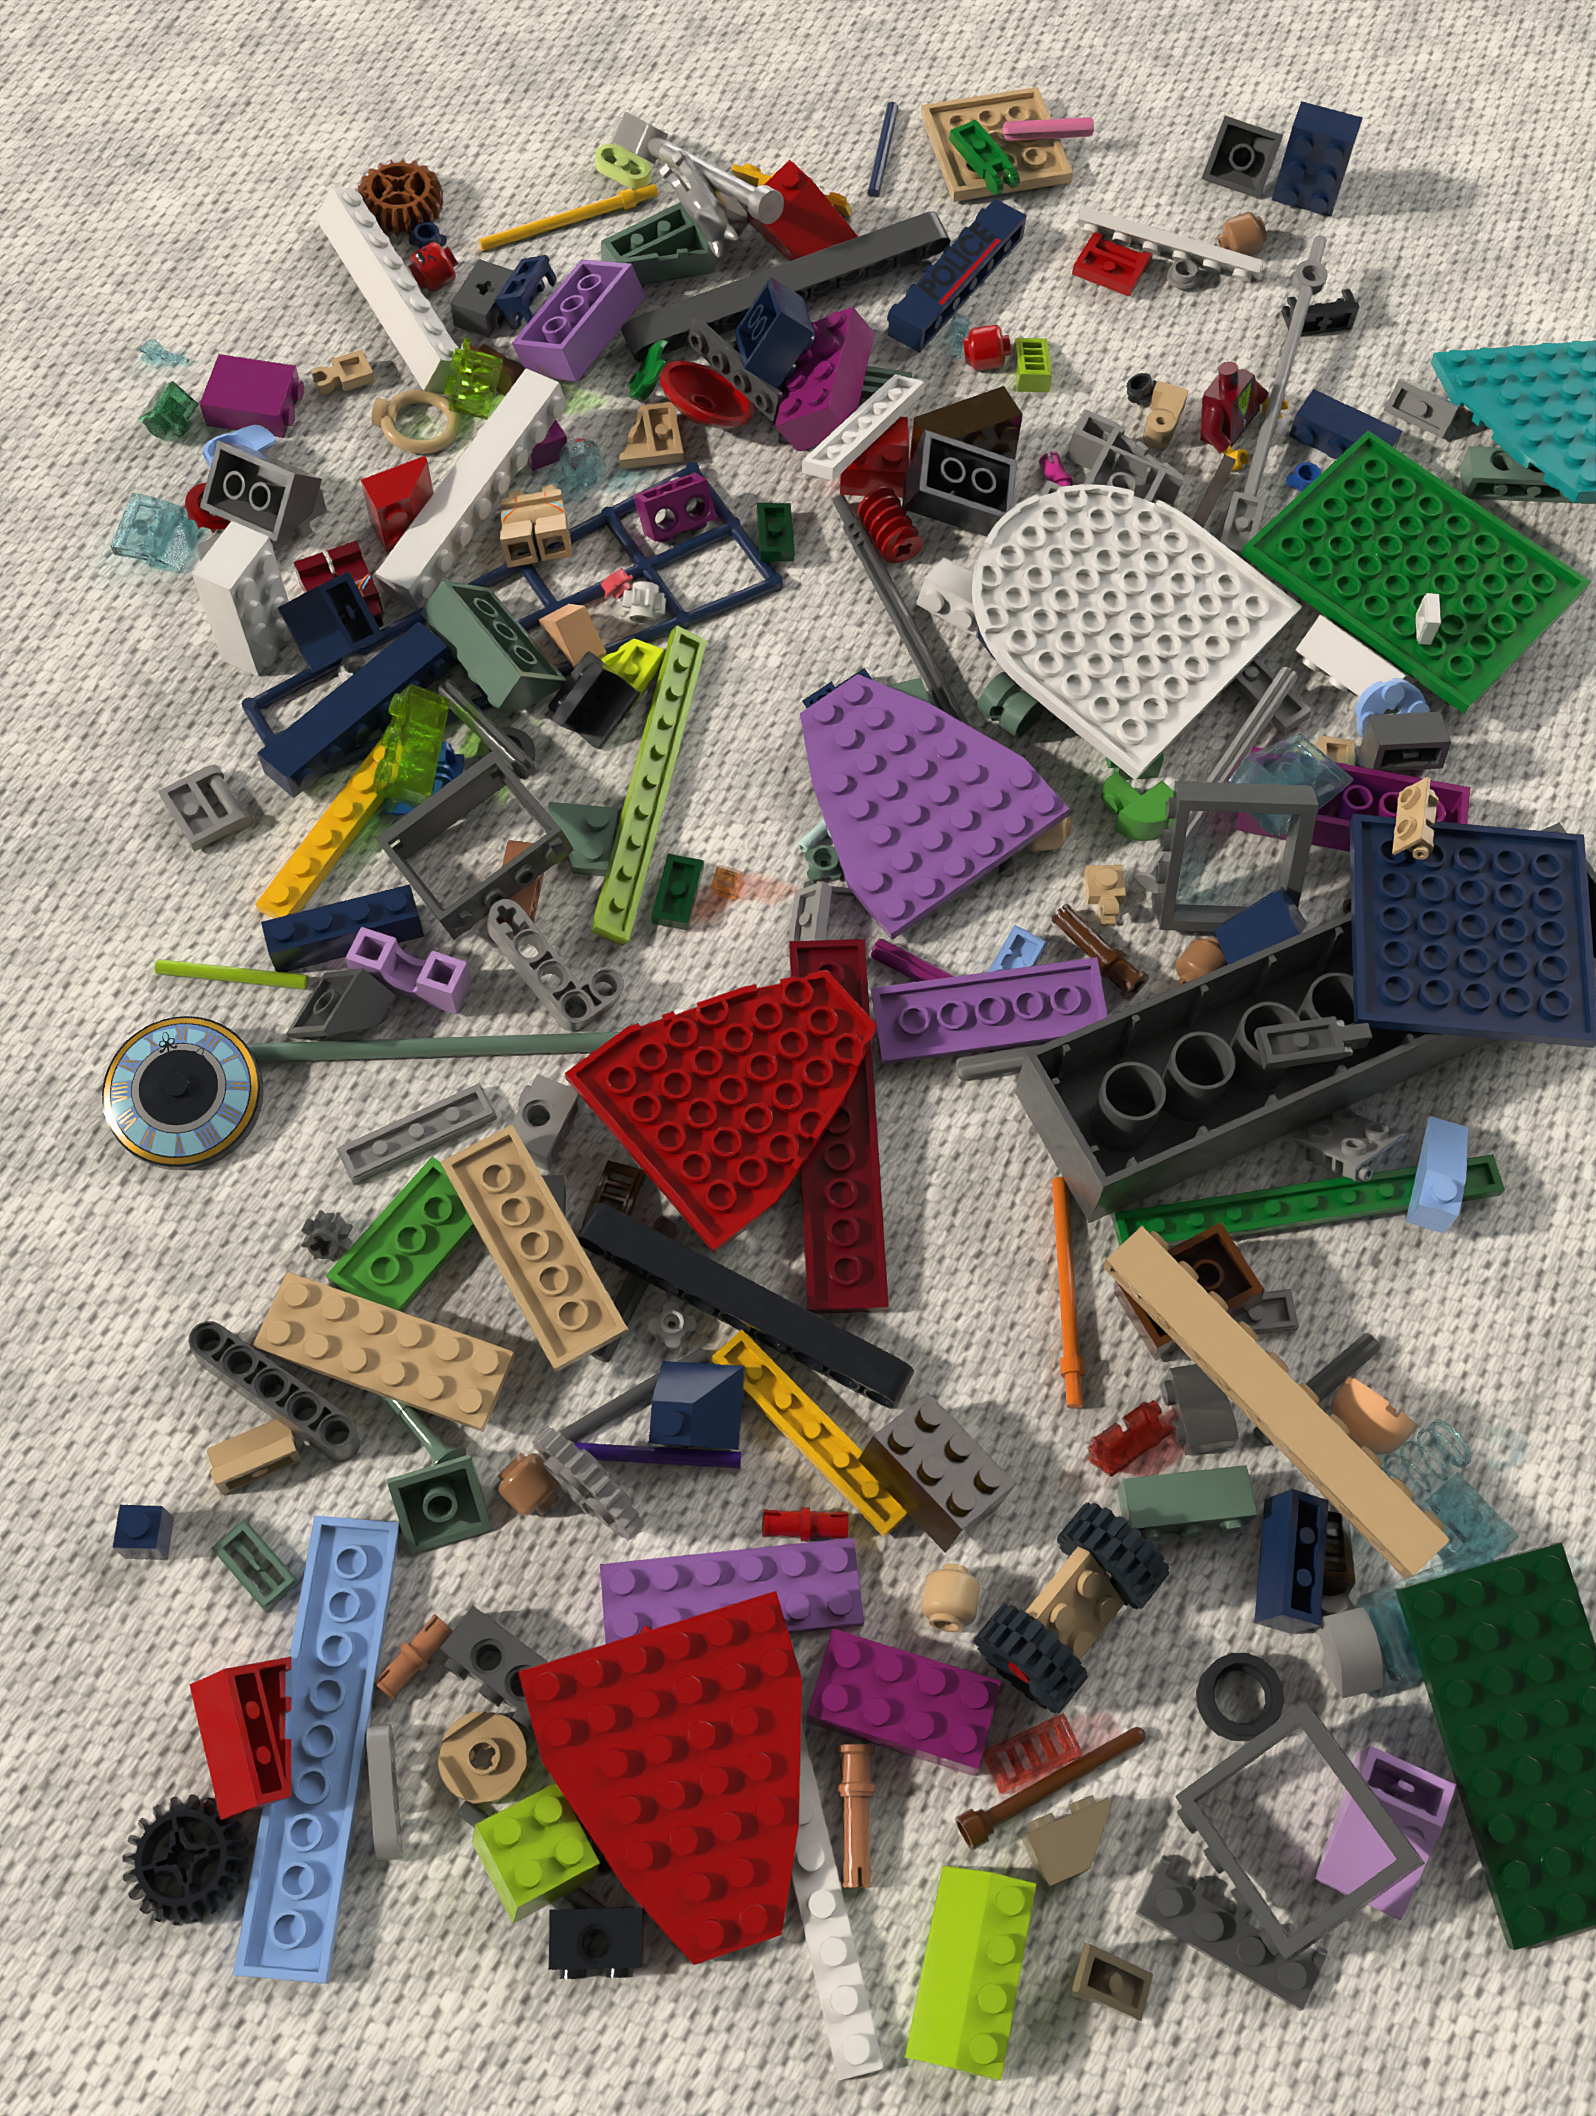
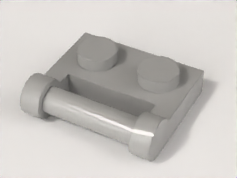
M215 764L206 766L158 791L162 802L194 852L234 831L240 832L250 827L253 823L249 812L240 807L223 781V772ZM211 787L228 815L219 819L200 789Z

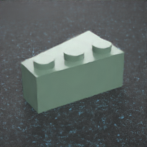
M681 202L601 240V261L632 264L640 285L715 273L716 256L712 252L707 238Z

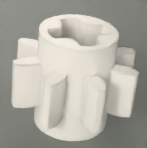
M639 581L633 583L632 591L624 590L622 607H624V612H630V620L637 623L650 624L655 622L656 614L664 615L666 598H664V593H658V585Z

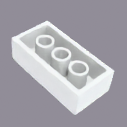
M231 521L191 574L222 661L259 677L265 667H270L274 663L277 651L284 641H289L292 638L277 609L289 601L270 537Z

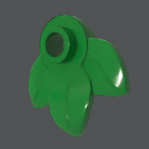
M659 340L653 344L638 371L629 380L627 387L630 389L629 397L631 399H638L644 402L653 392L657 383L656 378L667 363L660 359V356L668 341Z

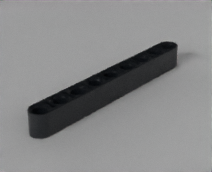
M596 1203L576 1235L580 1245L591 1253L739 1331L743 1330L748 1336L886 1408H897L914 1374V1369L900 1358L611 1206Z

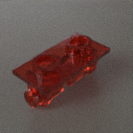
M1154 1400L1149 1403L1143 1401L1138 1407L1122 1417L1127 1428L1126 1431L1123 1432L1121 1426L1115 1422L1091 1439L1092 1444L1087 1447L1091 1456L1087 1459L1091 1464L1112 1477L1126 1469L1130 1463L1145 1452L1159 1445L1163 1439L1176 1430L1173 1426L1159 1418L1162 1414V1409Z

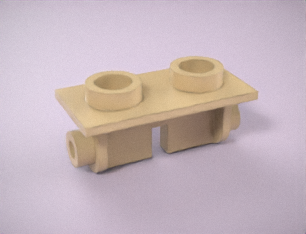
M1426 777L1399 792L1392 850L1394 855L1407 849L1413 853L1414 858L1426 859L1433 851L1434 830L1430 827L1435 824L1436 808L1439 799L1435 792L1430 789V777Z

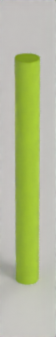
M157 959L155 963V973L161 975L307 990L309 981L308 975L162 959Z

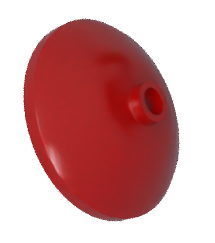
M674 361L665 365L662 370L660 383L665 395L692 422L707 427L726 429L740 427L750 422L755 411L754 404L715 369L690 361Z

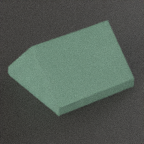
M471 1454L387 1479L388 1488L410 1555L492 1530L479 1476Z

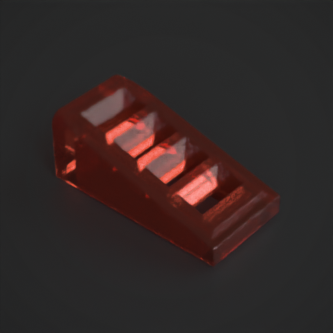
M1062 1713L985 1749L982 1756L1000 1795L1077 1760L1083 1753L1065 1714ZM1056 1731L1065 1753L1058 1755L1048 1732ZM1037 1737L1048 1758V1761L1044 1763L1041 1762L1032 1742V1739ZM1021 1744L1032 1766L1027 1771H1025L1015 1747ZM1006 1752L1016 1774L1015 1777L1010 1779L999 1758V1754Z

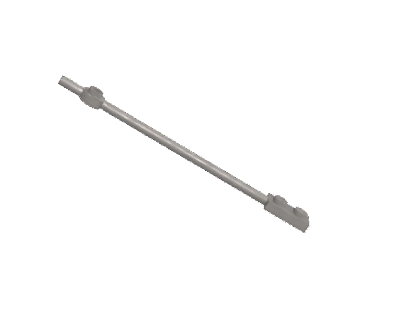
M1316 236L1314 238L1309 259L1301 262L1294 273L1292 281L1294 287L1299 291L1250 471L1244 492L1233 491L1219 538L1222 544L1246 562L1248 560L1241 556L1243 546L1257 534L1266 499L1256 496L1312 295L1319 293L1323 289L1328 277L1325 266L1321 264L1327 242L1324 236Z

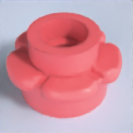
M623 568L612 573L600 584L606 592L604 596L606 598L613 596L615 600L621 598L624 590L630 591L632 589L629 582H631L633 576H628Z

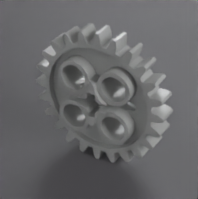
M549 1426L532 1441L533 1447L538 1451V1455L545 1460L543 1463L544 1467L586 1514L591 1517L596 1516L605 1526L610 1527L628 1541L645 1526L644 1520L639 1516L640 1514L632 1507L633 1501L616 1484L611 1475L607 1474L606 1469L585 1449L580 1451L571 1441L566 1440L561 1433L558 1434Z

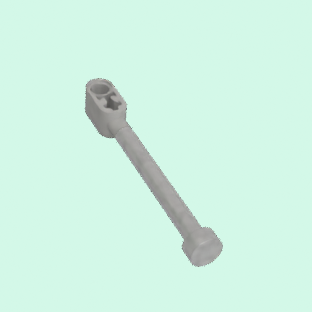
M624 112L612 142L653 164H656L657 159H660L678 170L680 168L671 158L679 150L684 151L712 188L748 206L752 217L765 224L773 223L780 217L784 207V199L779 191L767 185H761L756 188L666 141L667 133Z

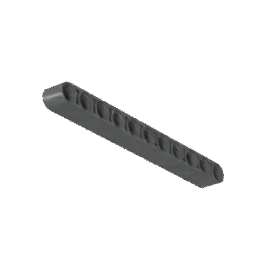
M934 211L926 212L634 317L622 326L621 333L635 361L642 362L648 355L651 346L659 340L668 341L661 355L688 346L691 319L694 317H700L718 335L737 328L770 277L803 297L804 303L936 256L950 245L951 239L938 214Z

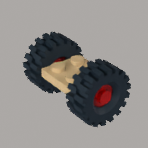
M1086 1502L1057 1536V1543L1061 1545L1059 1548L1064 1554L1068 1555L1067 1561L1026 1611L1021 1610L1019 1612L1013 1605L1002 1604L976 1635L974 1643L978 1646L977 1649L980 1654L986 1657L985 1660L990 1666L995 1667L998 1670L997 1673L1010 1681L1011 1685L1017 1690L1022 1691L1025 1697L1032 1702L1035 1700L1043 1709L1046 1710L1048 1708L1050 1712H1057L1059 1714L1088 1678L1086 1675L1087 1670L1081 1666L1082 1662L1080 1659L1090 1650L1092 1644L1116 1617L1123 1605H1130L1133 1609H1142L1168 1577L1170 1573L1168 1570L1170 1568L1164 1562L1165 1558L1163 1555L1154 1550L1155 1545L1150 1540H1145L1141 1536L1142 1533L1136 1527H1130L1127 1524V1520L1120 1515L1118 1517L1114 1516L1112 1510L1106 1507L1102 1509L1099 1504Z

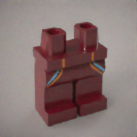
M357 540L327 550L335 578L348 571L351 573L378 627H382L384 625L382 618L384 612L380 595L362 557ZM323 552L293 562L299 584L304 593L334 579Z

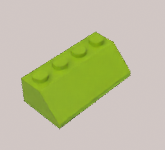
M942 1866L905 2058L993 2081H1001L1036 1883L993 1872Z

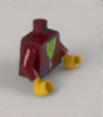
M1228 361L1219 365L1217 377L1203 394L1200 440L1213 445L1219 454L1223 453L1236 459L1231 470L1233 472L1243 469V465L1249 463L1250 458L1245 449L1233 451L1232 447L1260 411V404L1263 405L1262 414L1265 417L1270 398L1268 397L1269 392L1256 380L1253 373L1245 369H1238L1236 363ZM1284 398L1280 410L1289 408L1288 402Z

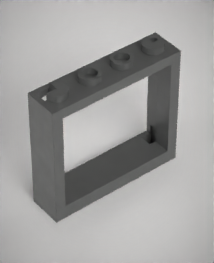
M494 750L375 837L385 853L453 940L464 932L469 931L477 922L487 916L495 902L511 898L521 889L532 884L537 877L553 865L561 862L565 856L574 850L562 829ZM496 767L497 770L489 775L488 772ZM506 786L546 834L448 908L444 909L406 859ZM399 839L400 842L391 848L390 845Z
M1175 781L1173 797H1169L1165 804L1166 819H1169L1168 829H1162L1160 836V849L1164 852L1163 861H1157L1155 869L1156 884H1159L1158 893H1152L1151 915L1157 916L1159 929L1214 932L1218 925L1247 908L1244 906L1175 904L1190 811L1291 814L1277 889L1283 885L1298 908L1319 807L1313 787L1306 785Z
M1305 1701L1175 1796L1182 1806L1177 1811V1814L1186 1828L1192 1834L1198 1831L1209 1846L1203 1850L1208 1861L1219 1874L1224 1871L1228 1874L1236 1886L1231 1890L1235 1901L1246 1915L1253 1911L1263 1926V1929L1258 1932L1262 1941L1275 1957L1281 1953L1285 1960L1294 1959L1425 1864L1322 1720ZM1301 1726L1397 1860L1289 1937L1198 1801Z

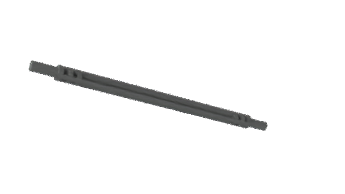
M844 495L835 497L833 504L844 523L843 530L848 536L849 542L852 544L855 553L865 568L928 690L931 691L937 707L970 726L873 545V541L862 520L854 515Z

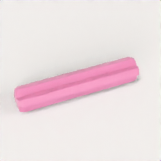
M1091 117L1006 121L1003 125L1005 141L1091 137L1094 132V121Z

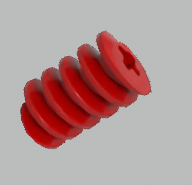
M888 485L879 486L865 495L858 507V515L863 520L865 527L870 532V536L876 542V546L881 551L886 562L892 564L900 563L915 557L921 551L923 538L918 536L919 531L915 526H912L913 521L907 516V511L902 509L901 501L895 496L894 489Z

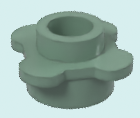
M820 845L806 851L805 860L809 862L807 877L811 881L816 882L821 878L838 880L842 877L843 870L839 866V858L834 847ZM826 862L827 866H821V863Z

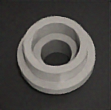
M1189 259L1176 260L1168 269L1167 280L1175 288L1190 289L1198 283L1199 272L1197 265Z

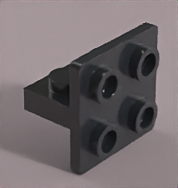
M588 651L549 703L548 709L554 713L551 719L559 726L576 732L594 748L601 749L638 699L640 692L594 653Z

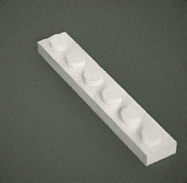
M1082 206L1078 216L1079 226L1083 227L1082 231L1092 236L1094 232L1113 236L1112 240L1121 245L1130 246V243L1133 242L1143 245L1142 250L1155 255H1160V252L1163 251L1173 254L1172 259L1194 260L1203 263L1202 268L1211 272L1220 273L1221 269L1233 272L1232 276L1241 281L1250 282L1251 278L1258 280L1263 268V260L1087 207Z
M895 374L802 460V473L815 476L822 481H833L924 394L925 381Z

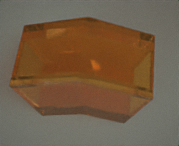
M724 865L717 866L710 889L714 890L715 895L736 901L744 883V872ZM724 881L731 883L730 888L723 885Z

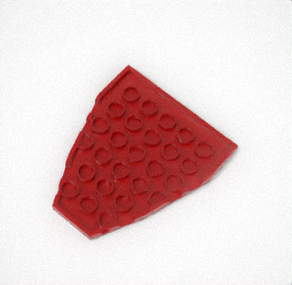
M828 970L809 973L803 978L794 976L780 979L779 984L757 988L756 984L744 986L697 1002V1007L677 1014L674 1011L663 1014L662 1019L640 1026L637 1023L628 1026L565 1072V1078L714 1254L777 1206L843 1105L875 1035L877 1024Z
M777 1591L518 1671L542 1763L623 1886L690 1962L696 1965L782 1935L799 1829L802 1676Z

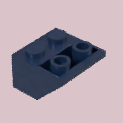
M349 571L277 608L311 673L383 638Z
M1282 885L1218 925L1214 933L1229 965L1301 934L1307 922Z

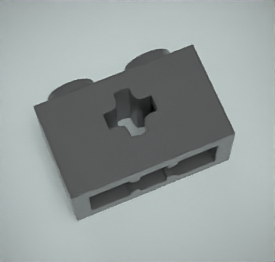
M479 259L450 303L454 326L489 338L495 327L499 328L503 323L504 315L495 299L514 270Z

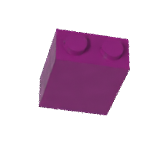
M218 354L200 402L206 426L237 431L248 426L260 425L270 431L274 437L284 438L288 426H293L295 405L297 401H301L303 398L304 383L299 380L295 365Z

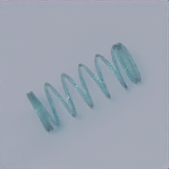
M1441 1419L1432 1421L1429 1424V1429H1421L1418 1432L1417 1443L1406 1441L1401 1446L1400 1455L1395 1453L1387 1454L1384 1457L1383 1467L1379 1468L1389 1478L1391 1476L1399 1479L1387 1469V1460L1390 1457L1400 1458L1405 1471L1413 1483L1421 1491L1430 1493L1431 1486L1426 1476L1413 1462L1404 1457V1448L1407 1445L1413 1444L1418 1446L1420 1455L1429 1470L1437 1478L1446 1481L1448 1474L1444 1465L1435 1454L1420 1442L1421 1435L1425 1432L1430 1433L1436 1448L1453 1465L1459 1468H1464L1471 1462V1452L1468 1444L1457 1429ZM1435 1425H1439L1452 1435L1462 1449L1465 1461L1456 1446L1448 1438L1436 1431ZM1440 1438H1442L1448 1445L1451 1446V1448L1458 1455L1459 1459L1456 1458L1451 1452H1449V1450L1443 1445ZM1423 1450L1437 1462L1444 1473V1477L1438 1474L1430 1465ZM1406 1463L1418 1472L1427 1485V1489L1418 1483Z

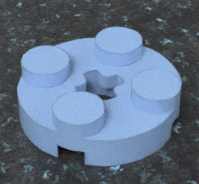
M1392 678L1393 680L1384 683L1379 681L1369 686L1362 693L1355 706L1354 714L1357 716V726L1355 725L1358 735L1363 738L1369 715H1382L1388 708L1394 710L1397 707V714L1430 712L1421 691L1410 682L1401 678Z

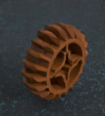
M404 158L399 163H394L392 160L387 165L379 163L378 169L370 168L368 175L362 176L361 184L358 185V193L362 196L369 211L375 216L376 222L385 235L394 231L398 237L401 232L406 231L410 236L412 230L418 224L424 222L433 223L434 219H440V212L443 210L444 204L442 186L435 172L429 171L427 165L419 166L416 160L410 164L406 163Z

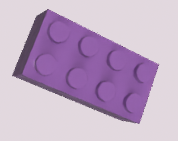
M581 259L512 342L523 368L551 379L577 382L583 377L585 371L602 353V350L619 332L622 325L646 297L632 264Z

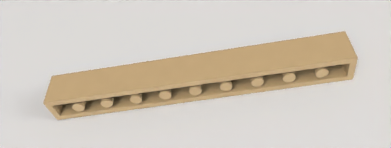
M1141 1226L1106 1258L1103 1268L1404 1579L1414 1576L1450 1541L1443 1533L1446 1529L1444 1524L1432 1512L1428 1510L1422 1512L1411 1500L1414 1496L1410 1489L1397 1478L1391 1480L1379 1468L1382 1463L1375 1453L1366 1446L1360 1448L1348 1436L1351 1432L1347 1425L1334 1414L1328 1416L1317 1405L1320 1400L1314 1391L1304 1383L1298 1385L1287 1374L1289 1368L1286 1363L1274 1352L1267 1354L1256 1343L1259 1338L1253 1329L1243 1321L1237 1323L1226 1312L1229 1309L1228 1305L1214 1291L1207 1293L1197 1282L1199 1279L1197 1273L1186 1262L1180 1261L1178 1263L1167 1252L1170 1248L1155 1231L1149 1233Z

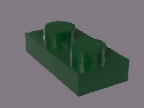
M757 503L756 518L760 561L794 562L795 547L791 503Z
M673 854L667 855L651 916L652 924L682 930L689 929L704 870V860Z

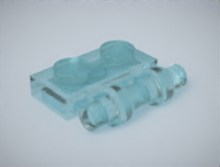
M1459 1472L1453 1475L1424 1501L1435 1512V1516L1444 1525H1447L1463 1542V1545L1457 1550L1448 1542L1437 1553L1444 1561L1441 1565L1449 1573L1471 1567L1466 1560L1473 1554L1481 1563L1494 1560L1519 1537Z

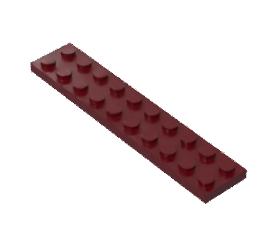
M865 939L789 941L790 977L803 978L809 973L828 970L870 1017ZM871 1041L843 1105L800 1169L807 1310L814 1314L888 1311L889 1309Z

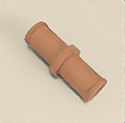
M434 1614L432 1619L408 1644L405 1641L399 1647L401 1652L375 1678L374 1683L394 1700L396 1695L420 1669L424 1672L430 1666L427 1661L444 1644L453 1630Z

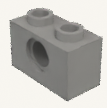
M537 1074L532 1085L524 1087L518 1102L520 1108L514 1119L510 1117L507 1120L504 1128L513 1124L536 1167L549 1172L582 1108V1100L574 1088ZM537 1118H546L549 1120L543 1126H534L531 1124V1122Z

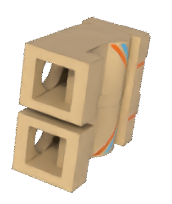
M554 484L542 486L538 493L525 494L521 490L508 492L507 498L500 499L502 509L500 542L507 567L537 563V543L542 562L573 556L562 492ZM554 542L564 543L558 549L547 548L548 545ZM520 548L530 549V551L524 555L513 554L517 549Z

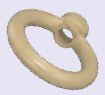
M418 389L402 392L389 401L376 398L372 409V424L381 426L384 435L393 445L410 453L428 454L446 448L456 439L461 427V418L455 405L449 399L436 392ZM410 404H430L439 408L446 415L447 427L442 434L428 440L411 439L402 435L395 427L398 411Z

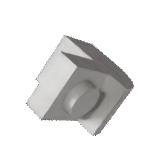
M1346 1593L1322 1598L1320 1626L1314 1627L1324 1645L1325 1671L1343 1699L1382 1689V1654L1374 1626L1364 1607L1355 1608Z

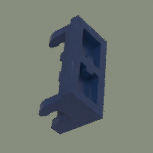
M547 255L521 259L495 299L512 330L520 328L523 317L527 323L533 318L530 306L539 292H543L545 289L543 277L545 276L548 279V283L552 287L557 282Z

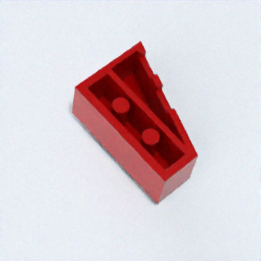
M291 1656L225 1668L189 1684L220 1820L253 1812L291 1797V1739L285 1738V1714L291 1712V1697L285 1696V1672L291 1670Z

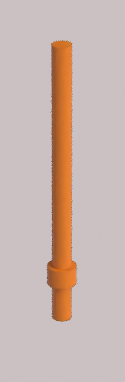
M1055 1177L1052 1179L1064 1355V1357L1060 1358L1061 1377L1065 1378L1067 1408L1078 1409L1083 1407L1081 1377L1085 1376L1084 1357L1080 1356L1069 1192L1064 1178Z

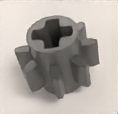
M319 1210L314 1220H306L301 1230L306 1234L301 1246L308 1248L309 1252L313 1255V1259H330L332 1262H335L339 1251L346 1253L349 1250L352 1240L348 1236L353 1226L346 1224L345 1220L340 1216L341 1213H324L322 1210Z

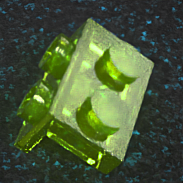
M464 337L461 349L454 348L451 368L455 369L454 375H447L444 395L449 396L448 410L487 420L503 367V358L470 350V338Z

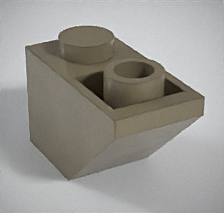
M1093 1795L1070 1804L1071 1814L1055 1820L1053 1813H1049L1028 1823L1031 1831L1022 1837V1841L1043 1890L1085 1873L1091 1868L1112 1807L1108 1798L1096 1802Z

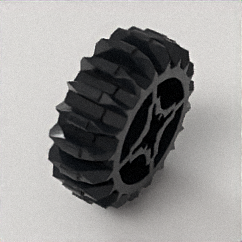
M190 1794L184 1807L178 1797H172L169 1802V1813L160 1805L154 1806L152 1810L156 1820L153 1823L145 1818L138 1820L139 1827L145 1830L143 1836L130 1835L128 1837V1842L137 1846L136 1853L124 1854L122 1861L135 1865V1869L123 1874V1881L128 1883L138 1882L128 1895L132 1900L145 1897L141 1902L139 1910L144 1914H149L156 1908L155 1921L164 1923L172 1913L173 1924L182 1926L188 1913L193 1923H200L203 1919L202 1906H205L210 1914H218L220 1907L216 1898L220 1896L224 1900L231 1902L235 1897L233 1892L226 1888L228 1883L231 1881L236 1884H243L245 1878L235 1873L234 1869L235 1865H248L249 1858L244 1855H236V1850L245 1848L249 1842L244 1836L232 1838L241 1830L243 1825L237 1819L228 1823L229 1818L220 1820L219 1811H216L217 1803L213 1798L208 1797L200 1807L199 1797ZM199 1821L207 1823L214 1830L219 1842L196 1844L193 1833L188 1831L187 1822ZM173 1828V1831L169 1832L170 1845L163 1855L153 1858L158 1843ZM183 1850L197 1854L194 1861L189 1862L191 1866L187 1870L174 1865L177 1864L178 1857H183L181 1855ZM218 1857H220L214 1877L207 1886L199 1891V1888L202 1887L201 1875L204 1868L208 1864L217 1861ZM175 1875L179 1887L184 1888L185 1898L171 1899L165 1896L157 1887L154 1877Z

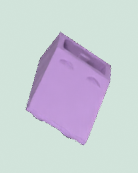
M1370 1745L1356 1754L1353 1764L1425 1862L1424 1865L1368 1904V1906L1389 1916L1402 1920L1443 1828L1456 1785ZM1345 1788L1314 1880L1345 1895H1349L1397 1859Z

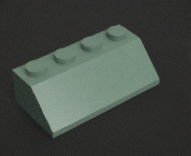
M442 580L421 612L422 616L430 624V630L448 645L451 656L462 663L468 671L469 678L488 695L487 699L490 704L499 710L523 711L559 690L566 681L565 677L490 588Z

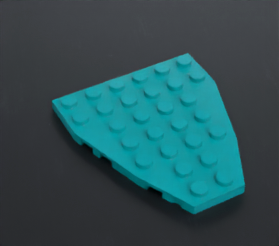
M1575 340L1566 343H1542L1526 346L1512 345L1499 348L1482 347L1473 350L1434 352L1431 365L1451 402L1459 405L1460 408H1463L1465 405L1474 413L1472 422L1478 427L1485 425L1494 431L1491 437L1494 442L1526 469L1530 468L1533 464L1545 473L1543 481L1551 487L1560 490L1562 495L1573 503L1596 501V340Z

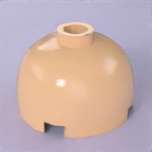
M1350 1376L1345 1378L1332 1399L1330 1413L1339 1417L1347 1425L1351 1432L1348 1436L1360 1448L1366 1446L1375 1454H1388L1399 1449L1418 1426L1402 1411L1400 1414L1396 1413L1397 1410L1385 1398Z

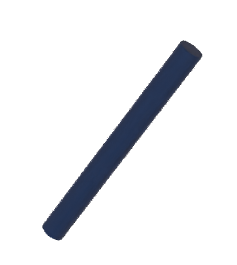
M889 102L886 107L867 192L870 197L878 198L880 195L899 109L898 104L895 102Z

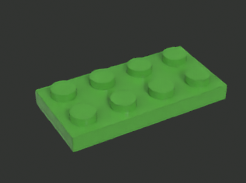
M434 1157L427 1161L326 1274L330 1283L341 1291L401 1312L408 1307L476 1229L446 1175L441 1162Z

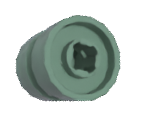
M1001 672L986 686L979 698L977 708L993 721L1000 719V725L1015 738H1020L1036 723L1044 706L1025 690L1022 691V687L1006 672Z

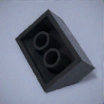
M925 430L922 433L905 477L902 509L987 537L995 524L1013 508L1017 460Z

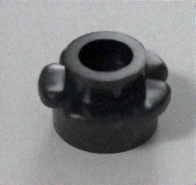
M1148 373L1134 375L1126 385L1128 400L1138 404L1148 403L1152 399L1157 381L1152 380L1151 375Z

